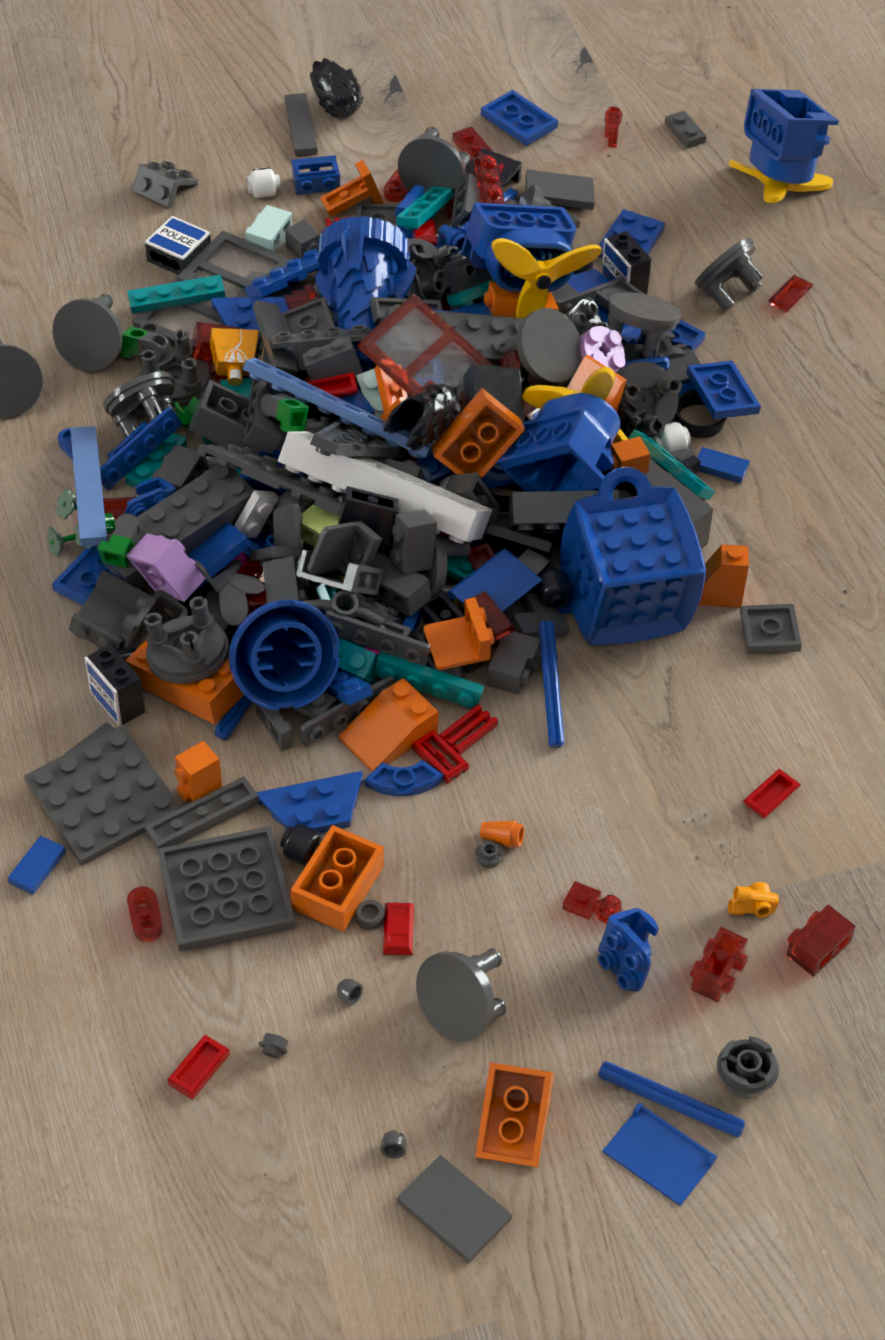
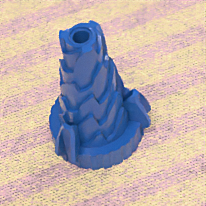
M365 216L335 221L320 234L318 267L321 270L316 274L315 278L321 297L326 298L329 309L334 312L335 327H339L341 330L351 329L355 325L371 327L372 340L352 342L363 372L369 371L371 364L378 362L380 352L381 327L379 323L373 322L370 300L372 297L405 299L416 275V267L409 261L410 252H408V240L405 238V234L390 222Z

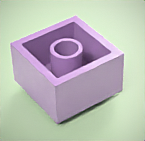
M147 533L126 555L155 592L160 589L174 599L183 602L205 580V577L195 564L196 561L188 558L184 553L185 547L176 539L170 540L162 535L156 536Z

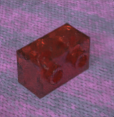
M720 927L714 939L710 938L703 950L704 956L701 961L697 960L690 972V977L693 978L691 990L719 1003L724 993L729 995L736 981V978L733 976L736 971L742 972L748 961L749 956L745 954L748 939Z

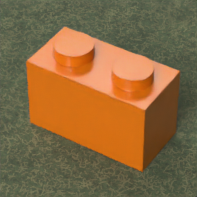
M205 741L175 756L176 769L174 774L178 780L176 790L184 802L188 801L191 803L222 787L220 759Z

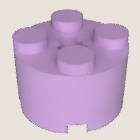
M595 326L580 335L581 362L584 356L589 355L606 367L611 368L614 372H617L625 365V352L619 332L616 330L611 331L603 326Z

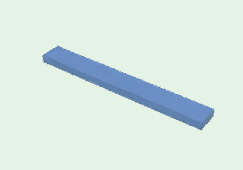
M96 426L72 427L70 432L80 546H98L102 540L107 541Z

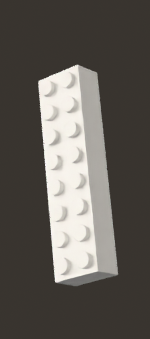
M308 431L287 433L278 462L286 465V470L300 474V471L309 475V480L323 484V481L332 484L331 489L340 493H345L346 487L349 486L399 499L400 514L425 509L437 521L436 533L440 534V531L449 534V539L454 542L464 544V541L472 542V540L482 539L493 509L369 457L333 454L325 456L315 451L316 447L310 444L314 434Z

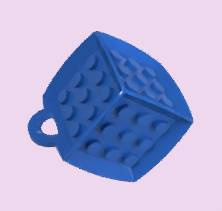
M619 467L610 471L603 478L598 494L577 500L568 515L561 541L560 565L561 570L568 573L574 595L569 603L580 631L588 644L609 645L638 642L670 635L686 629L701 600L706 568L695 527L676 488L664 486L651 487L648 478L639 470L631 467ZM630 482L636 487L637 496L613 499V491L619 483Z

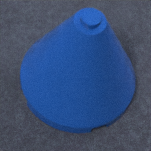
M279 600L265 604L249 614L233 636L229 651V665L233 679L243 694L261 707L279 710V708L294 707L296 709L305 706L325 692L337 673L340 663L338 659V644H340L338 634L330 620L310 604L297 600Z

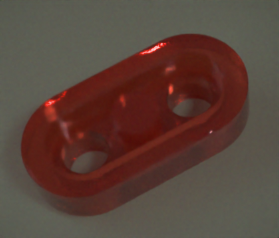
M398 169L384 186L385 199L394 203L403 201L406 194L410 192L402 183Z
M145 886L134 888L127 896L133 933L140 941H154L160 937L163 931L156 893L151 888ZM143 903L147 904L146 906H142V907L139 906L140 904H143Z

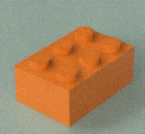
M482 388L431 445L434 457L455 474L477 472L482 478L524 432L525 428L519 417Z
M332 825L290 890L292 909L344 932L355 915V910L363 902L384 868V846Z

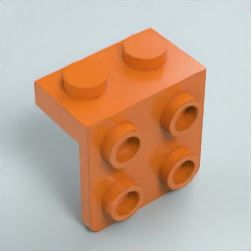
M476 597L465 599L464 617L424 626V635L427 644L431 645L430 652L435 667L438 670L490 660L494 635L492 629L487 628L485 625L487 622L486 613L483 607L479 608Z

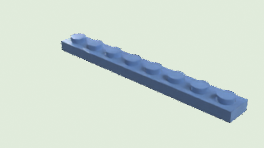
M255 357L245 361L243 370L249 372L251 378L257 381H268L272 383L271 387L277 391H288L295 395L294 398L303 403L311 402L317 405V409L325 414L334 413L340 416L339 420L345 424H356L362 427V431L368 435H379L385 438V442L393 447L399 448L402 446L408 449V453L413 457L422 459L433 453L431 448L433 443L431 442L422 449L413 451L410 447L406 446L407 441L411 437L410 432L406 430L398 431L394 434H389L388 431L384 432L385 420Z

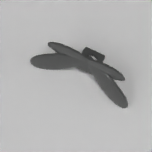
M239 559L231 561L213 577L196 560L195 564L207 580L198 590L212 586L217 593H220V609L225 622L231 626L240 625L248 615L246 594H259L265 590L263 583L254 577L238 574L237 571L241 567Z

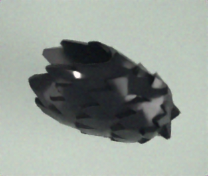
M323 58L322 62L315 61L313 63L310 80L319 98V104L326 109V112L336 118H347L355 114L362 105L363 97L361 95V86L358 84L352 68L346 70L334 61Z
M429 384L422 392L410 395L396 406L388 416L383 430L384 432L388 431L389 434H394L398 431L412 429L411 437L407 441L406 446L410 447L413 451L420 450L432 440H436L444 428L452 423L454 417L460 413V404L464 400L457 395V387H450L446 384Z

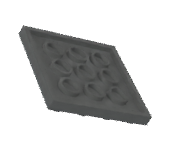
M124 725L24 775L26 784L81 866L145 832V825L181 808Z
M271 826L157 849L179 951L296 927Z

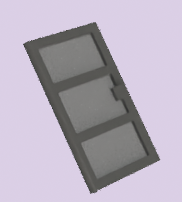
M222 231L171 283L221 274L226 298H235L239 290L245 292L244 288L253 284L252 280L268 276L270 274L269 271L286 266V262L290 259ZM211 300L141 312L132 321L133 327L140 328L148 322L156 323L161 328L162 335L174 347L173 333L176 330L183 329L184 337V330H187L189 332V344L193 353L202 358L211 350V328L227 329L220 321L218 312L212 308Z

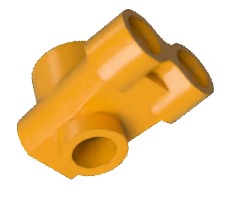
M755 882L748 887L736 886L733 898L728 902V913L730 915L742 916L745 913H753L760 918L767 917L770 914H774L779 898L777 893L770 892L769 885L764 882Z

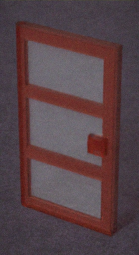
M413 294L357 345L368 358L409 395L422 392L429 384H446L450 387H457V395L464 400L460 404V413L466 407L463 375L470 365L494 366L416 294ZM523 399L524 418H526L528 414L536 410V407L531 406Z

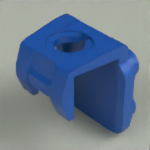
M160 477L141 482L135 487L138 497L128 501L125 514H132L138 517L176 492V488Z
M640 908L622 911L609 916L598 947L600 952L598 962L600 966L605 970H611L617 976V982L623 990L633 992L640 991L644 986L650 970V956L652 955L647 939L649 934L656 936L659 930L655 919Z

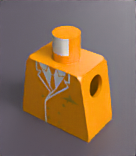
M211 328L210 348L216 374L228 376V383L230 385H241L243 383V376H249L250 373L243 370V366L246 360L255 357L259 330Z

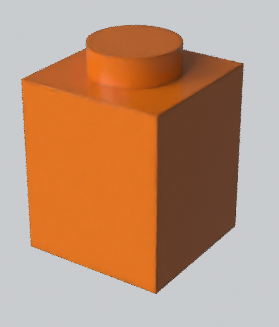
M640 436L611 445V456L614 460L611 470L619 467H631L642 473L648 472L650 453Z

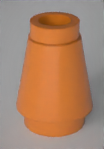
M516 820L482 822L480 828L481 839L493 841L511 849L514 846L520 847L522 845L524 837L523 824L517 823Z

